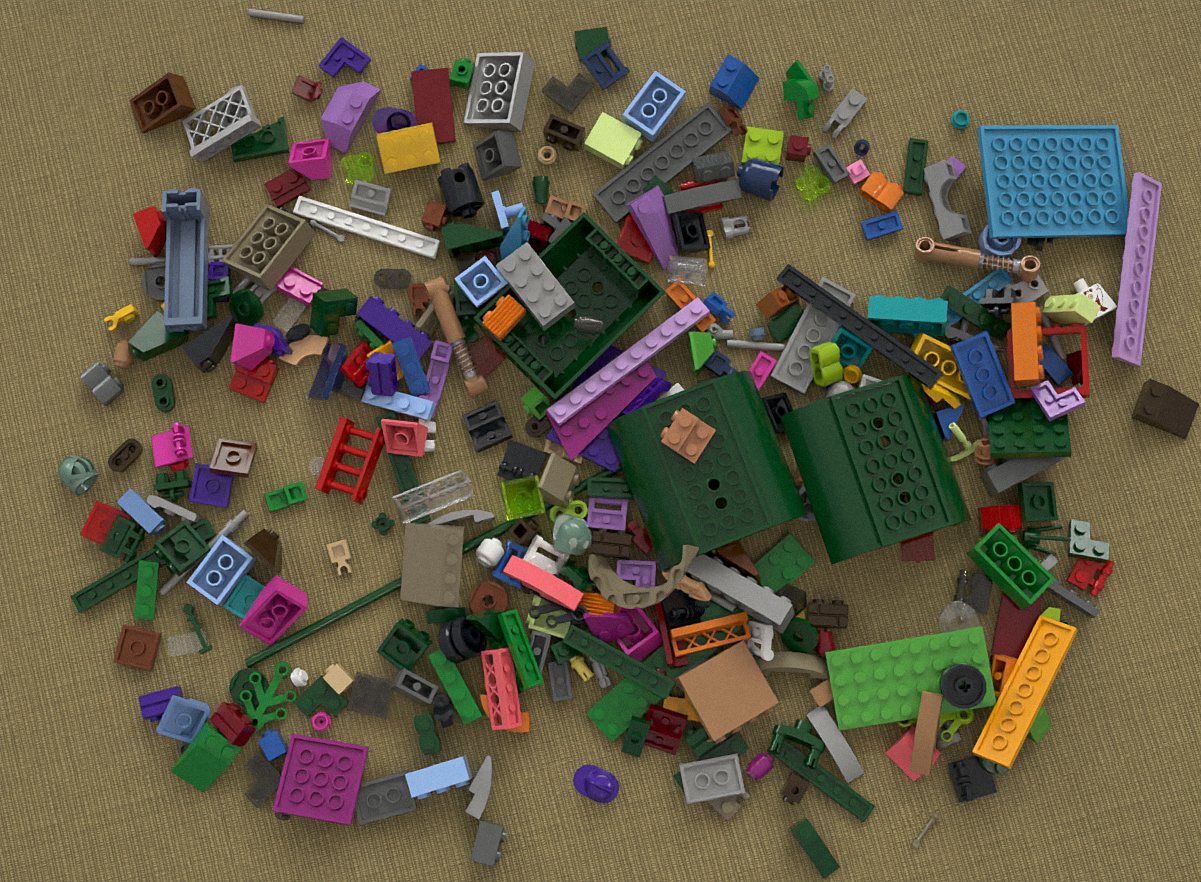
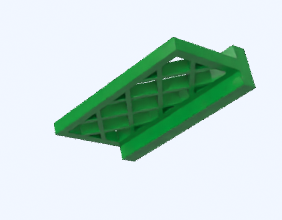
M517 609L500 613L497 617L504 633L503 642L490 640L487 636L486 638L491 650L498 649V645L501 648L509 647L513 662H515L518 694L543 684L544 681Z

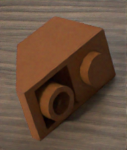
M782 286L769 292L756 305L767 320L778 315L801 298L787 287Z

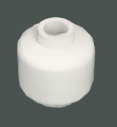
M496 538L492 540L484 539L476 550L477 561L487 568L496 566L504 555L502 543Z

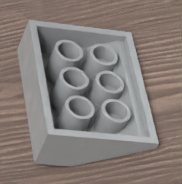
M525 52L477 53L463 123L465 125L502 131H521L535 60Z

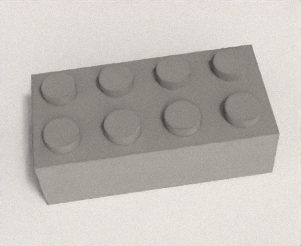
M528 242L496 265L497 271L544 331L575 308L574 301Z

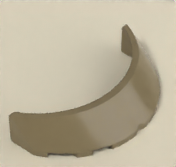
M683 545L681 563L671 569L667 583L656 587H637L625 582L612 570L605 556L589 554V576L606 600L619 607L628 609L647 608L665 599L677 587L695 560L699 547Z

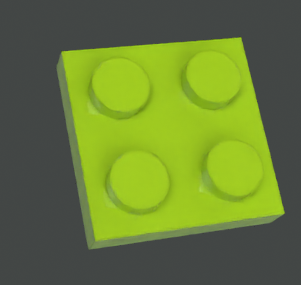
M747 126L748 132L745 135L741 164L744 165L750 158H758L779 164L784 132Z

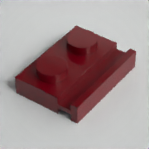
M293 168L264 184L278 209L311 191L302 174Z

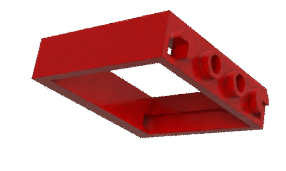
M1080 323L1071 324L1070 327L1051 325V328H1043L1041 326L1042 336L1081 334L1083 387H1076L1082 398H1090L1086 326H1082ZM1011 328V330L1007 331L1009 387L1014 399H1033L1034 397L1030 390L1016 391L1013 334ZM1056 388L1054 390L1057 394H1061L1072 388Z

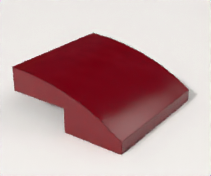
M650 704L645 720L650 721L651 725L644 745L675 755L688 716Z

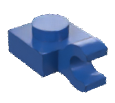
M715 292L703 301V304L715 316L720 315V320L724 325L730 323L727 316L732 319L736 315L733 310L726 307L728 303Z

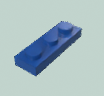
M411 336L393 342V348L411 395L418 396L431 391Z

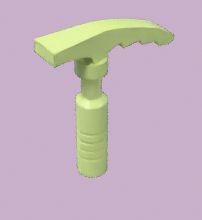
M953 422L949 425V429L965 447L964 451L949 458L953 462L973 453L978 448L979 439L971 444L970 441L966 440V436L956 423Z

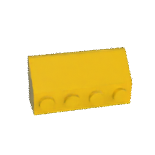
M917 333L910 350L943 372V376L937 384L971 400L950 346L924 333Z

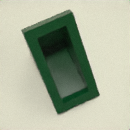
M488 609L467 615L466 619L490 640L503 642L504 633L497 617L502 611Z

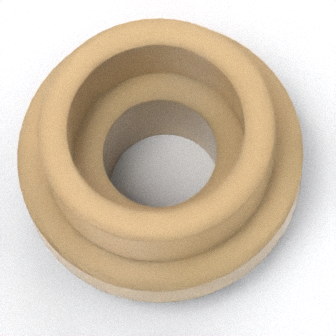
M544 146L539 150L538 159L542 164L550 165L556 160V151L551 146ZM549 153L551 157L547 159L544 155Z

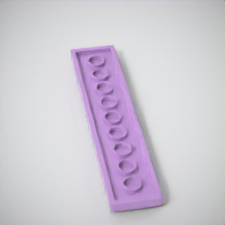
M1141 172L1134 173L1112 346V357L1132 366L1141 365L1162 183Z

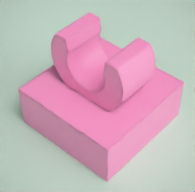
M861 159L846 167L850 173L848 178L853 186L870 176Z

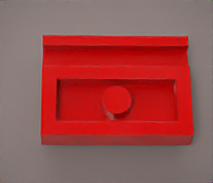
M364 341L357 345L338 368L351 382L356 384L357 388L361 387L369 377V371L366 370V361L369 359L367 354L373 351Z

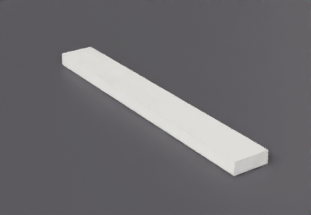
M302 196L298 197L293 211L294 215L309 220L313 219L319 223L434 260L441 244L440 240Z

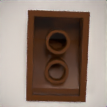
M170 72L129 100L141 133L149 132L179 120L196 109L184 76Z
M739 541L710 552L712 557L720 559L724 566L736 568L740 571L741 576L745 578L749 576L757 581V585L761 586L759 573Z

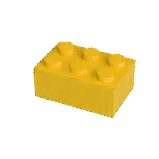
M433 123L377 134V142L385 174L440 163L441 159Z

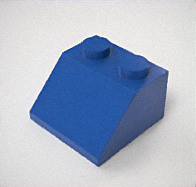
M727 54L710 85L709 94L742 110L759 77L744 62Z

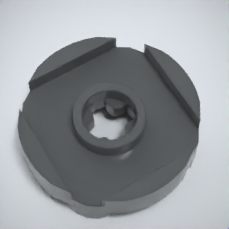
M166 263L152 265L142 278L144 291L153 300L161 302L165 301V284L161 287L157 285V282H160V278L165 280Z

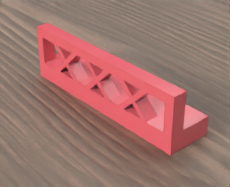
M509 647L481 651L492 730L523 726L514 662ZM489 654L493 655V665L489 662ZM493 675L496 677V684H495V685H494V683L492 682V676H493ZM495 695L499 698L498 704L495 702ZM498 714L501 716L502 725H498Z

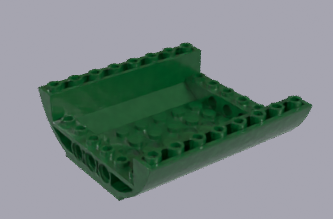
M751 371L736 372L706 381L644 405L606 426L662 571L681 563L683 545L699 547L697 557L787 521L790 522L808 515ZM682 408L716 430L705 447V451L700 455L695 464L661 443L663 439L660 437L665 427L670 428L673 423L671 421L673 414L676 410L681 411ZM710 480H718L720 487L717 490H711L708 487ZM718 498H724L727 501V506L724 509L716 507L715 502Z
M910 374L900 375L835 394L781 416L831 565L952 525L955 526L971 521L927 394L924 392L921 382ZM874 419H879L881 421V428H876L874 426ZM881 437L888 440L887 447H883L880 444ZM894 474L901 477V484H896L893 481ZM901 493L907 495V503H903L900 500Z

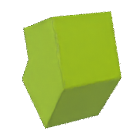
M1047 607L1039 616L1042 615L1060 621L1061 609Z

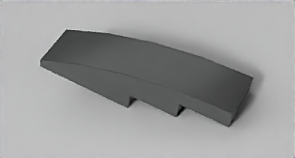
M737 179L664 195L662 198L666 213L669 215L674 212L693 211L707 206L719 205L722 202L739 200L742 198Z

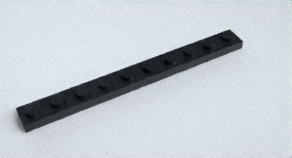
M787 264L776 278L782 285L930 390L943 376V372L791 265Z

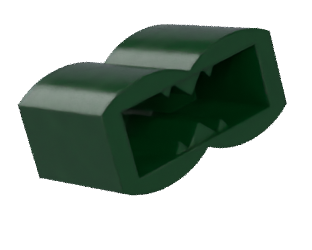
M432 713L415 716L414 726L420 735L419 745L422 752L428 755L441 751L442 742L436 732L437 724Z

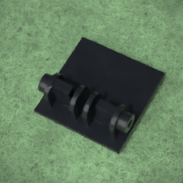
M510 440L503 461L499 465L497 476L533 489L546 453Z
M675 588L661 601L669 627L701 623L700 617L705 613V608L701 605H696L694 599L681 589Z
M978 756L948 764L959 803L972 801L975 798L997 792L992 774L981 768L978 763Z

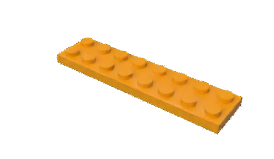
M1042 615L1039 616L972 751L974 755L1011 769L1078 632L1076 627Z

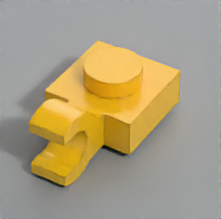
M130 304L116 311L115 315L106 317L104 322L109 323L113 321V326L108 329L114 332L119 328L121 322L129 323L139 315L136 307Z

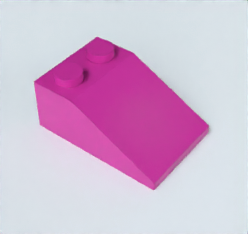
M275 576L263 588L239 627L265 643L272 645L308 608L307 594L280 577Z
M620 607V612L628 613L636 631L615 640L626 655L640 661L663 644L662 636L641 608L628 609Z

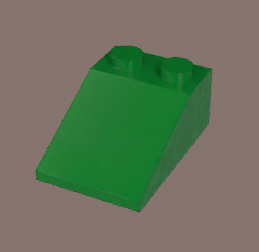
M206 722L170 771L204 792L232 763L240 752L241 747L232 745L218 729Z

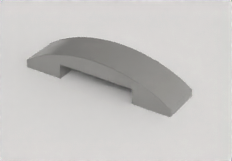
M461 510L443 515L429 524L446 525L474 517L475 523L479 524L494 520L495 516L493 513L482 510Z
M824 706L818 707L806 714L846 782L849 783L864 774L850 746Z

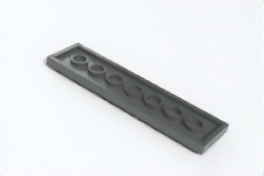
M707 103L595 191L592 196L617 224L630 214L626 204L645 193L643 189L653 176H657L665 184L669 183L692 164L693 157L703 156L728 136L732 129L727 126L714 108Z

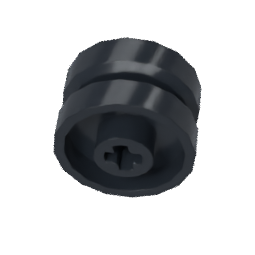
M467 615L443 623L438 632L441 651L450 662L455 664L480 656L481 651L486 650V635L466 619Z
M954 663L942 672L939 679V689L943 697L951 705L961 709H969L977 706L983 700L986 694V681L983 674L974 666L967 663ZM964 681L965 687L959 688V685H962L961 682Z

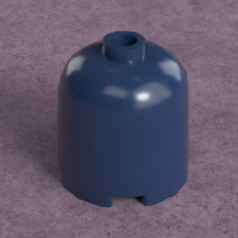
M750 158L745 162L744 166L740 165L737 171L740 188L747 193L772 201L780 185H777L779 177H783L784 166L758 158Z

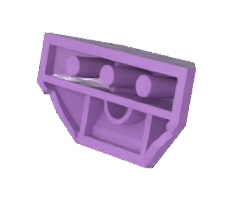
M366 82L337 88L321 117L326 137L329 139L332 148L347 154L381 89Z

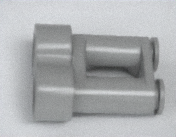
M825 65L819 74V80L823 83L822 90L825 93H830L834 88V76L829 65Z
M747 215L734 218H720L725 240L733 239V236L751 233V228L747 224ZM744 223V227L734 229V225Z
M951 720L944 723L946 730L951 726ZM942 728L937 733L939 740L937 743L940 749L962 740L959 732H955L952 741L944 743L941 740ZM948 733L943 735V738L946 740L951 738Z

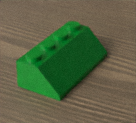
M1000 523L996 524L966 553L1021 610L1030 606L1055 580Z

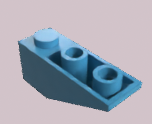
M524 206L500 245L501 261L529 241L530 231H527L529 215H527L526 207Z

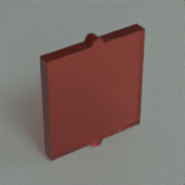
M486 335L469 350V356H472L471 361H474L473 365L476 366L475 370L477 369L478 374H482L484 379L507 358Z
M933 532L901 542L902 562L916 561L920 563L921 561H935Z

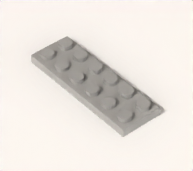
M823 276L818 283L819 286L850 307L856 294ZM808 303L770 377L801 394H805L813 378V366L809 357V349L826 342H832L840 325Z

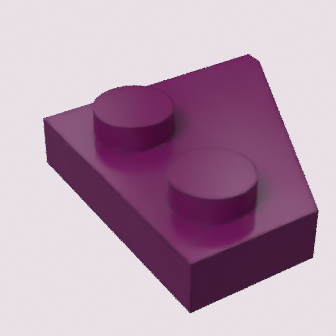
M602 612V615L590 616V613H584V619L593 635L605 643L636 631L627 612H617L614 614Z

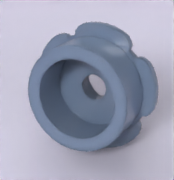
M764 327L749 329L748 337H752V340L764 339L763 335L767 333H765Z

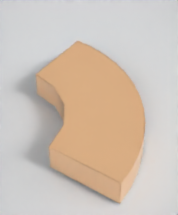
M309 335L300 341L291 342L289 346L293 351L292 355L285 354L280 356L279 359L298 366L301 360L307 356H322L329 338Z
M666 569L662 573L667 581L669 580L671 569ZM684 575L676 589H681L689 594V597L697 600L709 601L712 598L703 582L690 579L686 575Z

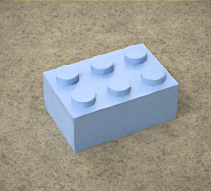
M654 71L622 114V122L641 132L642 136L653 143L685 100L686 91L657 71Z
M222 535L187 583L216 605L223 607L244 574L249 572L258 559L228 537Z
M466 756L405 774L411 797L417 796L418 800L431 796V791L436 790L438 794L450 790L449 786L454 784L456 788L469 784L468 780L472 779Z

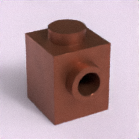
M428 200L421 219L425 229L435 232V230L441 231L442 226L445 227L448 221L446 205Z

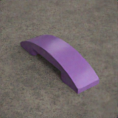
M435 340L426 376L431 391L419 396V398L436 403L431 418H434L442 396L454 348L451 344Z

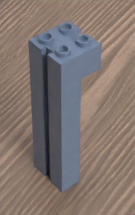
M189 188L185 192H180L178 189H170L169 191H163L162 213L167 219L164 326L168 332H184V330L206 331L209 204L201 189Z

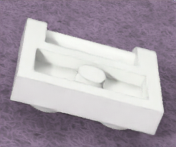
M536 535L523 560L552 575H559L562 566L568 560L570 554L554 549L553 545L544 541L541 536ZM541 547L558 556L557 561L555 562L536 552L537 548Z
M748 620L747 625L751 639L745 640V644L752 655L760 656L763 660H772L774 657V653L771 650L774 635L773 625L756 620ZM754 642L761 644V648L756 647Z

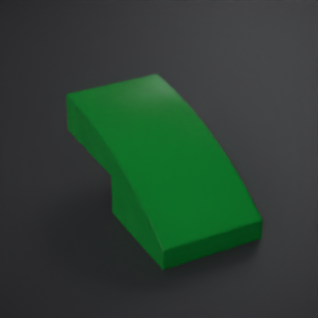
M302 481L264 493L269 513L308 500Z

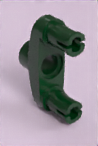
M797 719L794 727L786 725L774 726L773 738L768 751L771 753L774 751V754L780 755L784 739H788L809 749L804 766L807 768L810 766V769L816 770L825 744L810 734L812 724Z

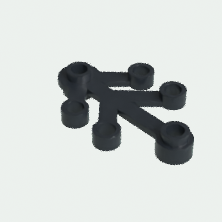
M553 574L555 577L561 579V577L558 574ZM521 582V590L525 594L533 593L550 603L539 607L532 606L529 609L531 618L538 619L541 614L563 610L567 614L557 617L550 615L547 617L546 625L548 628L553 629L558 624L569 621L577 625L586 622L584 613H588V610L581 606L580 603L576 610L572 611L540 596V593L537 591L526 589ZM533 610H538L539 613L537 615H533L531 612ZM581 613L582 617L577 618L575 615ZM553 619L555 624L551 625L548 621Z

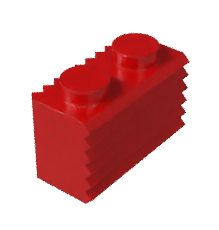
M1020 504L980 507L978 509L980 532H986L987 534L998 523L1009 533H1017V529L1022 528Z

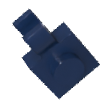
M715 350L705 364L706 368L719 377L723 373L729 375L738 372L729 366L732 360Z

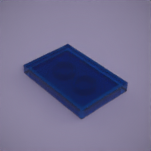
M327 344L310 390L309 398L328 400L347 346L343 344Z

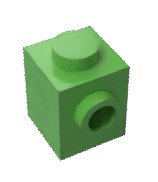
M535 386L520 398L524 403L522 408L529 416L533 414L538 420L546 415L545 410L552 406Z

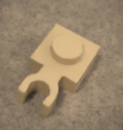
M347 539L327 544L331 562H338V574H343L342 566L347 567L348 573L352 572L351 565L346 560L351 558Z

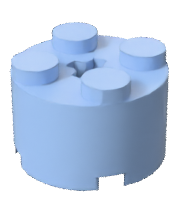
M987 225L981 232L978 243L981 252L985 253V255L988 253V256L994 255V257L999 256V258L1004 256V259H1007L1019 247L1021 238H1000L1001 242L998 239H990L989 226Z

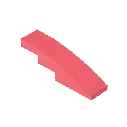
M512 555L503 570L505 575L522 582L523 586L539 592L540 596L572 611L576 610L584 596L582 592L561 579Z

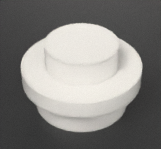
M296 668L291 673V680L295 686L303 687L307 685L308 675L305 670Z

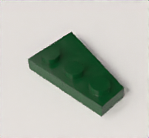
M284 116L279 118L277 122L271 125L267 124L262 127L263 129L250 133L233 143L231 150L234 163L290 153Z

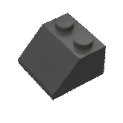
M496 130L473 145L482 180L507 175L522 167L512 131Z

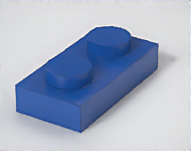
M897 211L861 222L866 241L903 230Z

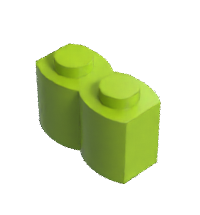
M826 342L809 349V357L813 366L812 373L816 385L825 387L843 379V367L839 362L840 349L836 343Z

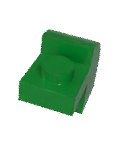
M807 79L784 81V101H797L798 120L813 117L815 111L813 100L819 98L816 86Z

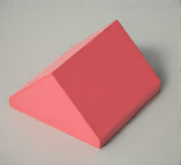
M381 420L387 453L423 457L428 433L427 427L417 422Z
M911 725L885 754L909 778L915 781L922 774L910 771L916 728ZM936 748L933 754L932 765L941 754Z

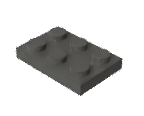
M408 770L361 783L355 807L359 825L418 809L415 797H411L405 774L409 773Z

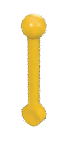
M707 230L710 243L708 267L714 268L715 262L713 261L711 239L713 231Z

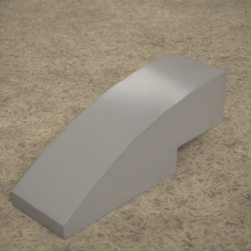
M487 755L469 788V791L475 795L465 812L477 819L482 817L491 793L493 782V756Z

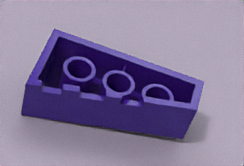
M370 296L355 317L360 320L364 319L367 326L375 331H380V334L392 343L411 336L420 359L432 343L429 340L430 336L423 331L420 333L414 329L415 325L409 320L403 321L398 317L400 314L395 309L386 308L383 305L385 302L377 296L374 298Z

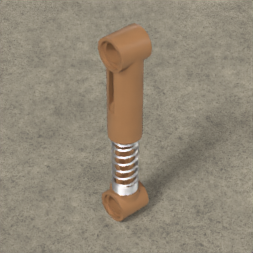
M929 237L919 238L915 245V258L921 263L936 261L975 269L986 266L987 269L991 267L992 270L997 268V271L999 269H1002V271L1007 270V272L1012 271V273L1018 274L1026 282L1034 281L1040 269V261L1035 256H1026L1020 260L1014 258L1010 260L1009 257L1004 259V256L999 258V256L994 257V255L988 256V253L985 255L981 250L937 243Z
M440 276L423 283L448 344L450 343L454 347L455 355L458 356L457 360L460 361L459 365L462 366L461 370L464 371L465 381L463 383L468 396L471 399L488 392L485 379L482 374H478L477 369L475 370L474 361H471L472 356H469L470 351H467L468 346H465L464 337L466 336L448 295L444 279Z

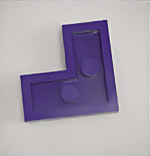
M341 37L318 66L335 78L345 64L358 74H361L371 62V58Z

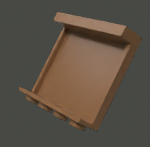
M744 640L673 680L676 682L677 687L681 686L710 738L707 740L708 743L715 741L717 744L726 739L725 734L730 731L732 734L742 729V724L745 722L748 724L753 723L759 719L757 715L762 712L764 715L775 710L773 706L779 703Z

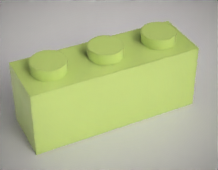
M1084 294L1050 296L1044 304L1045 307L1042 313L1058 324L1093 323L1101 306Z

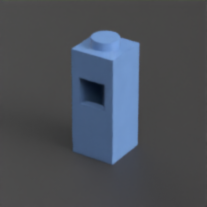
M130 488L117 501L149 534H159L165 529V524L168 521L153 507L149 506L147 501L136 490Z

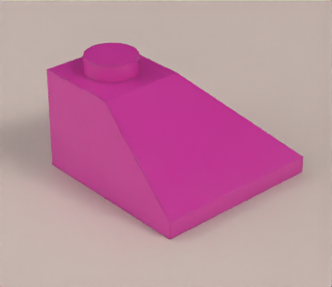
M329 139L293 143L288 162L289 167L312 180H324L331 177L333 166Z
M235 324L230 362L247 370H253L272 352V346L275 343L274 333L262 328Z

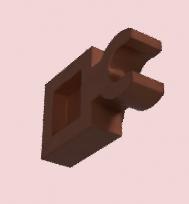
M723 106L718 111L727 126L733 128L732 130L736 137L740 134L744 136L748 132L746 126L741 123L743 119L734 106Z
M423 283L409 284V303H415L412 314L417 316L419 308L423 310L424 314L427 310L424 302H429Z

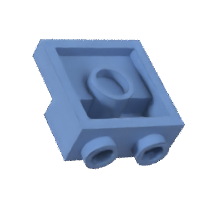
M172 695L156 731L158 734L191 743L201 730L204 722L209 719L210 708L207 703L191 698L187 700Z

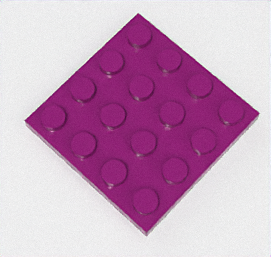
M292 734L272 811L351 826L369 747Z

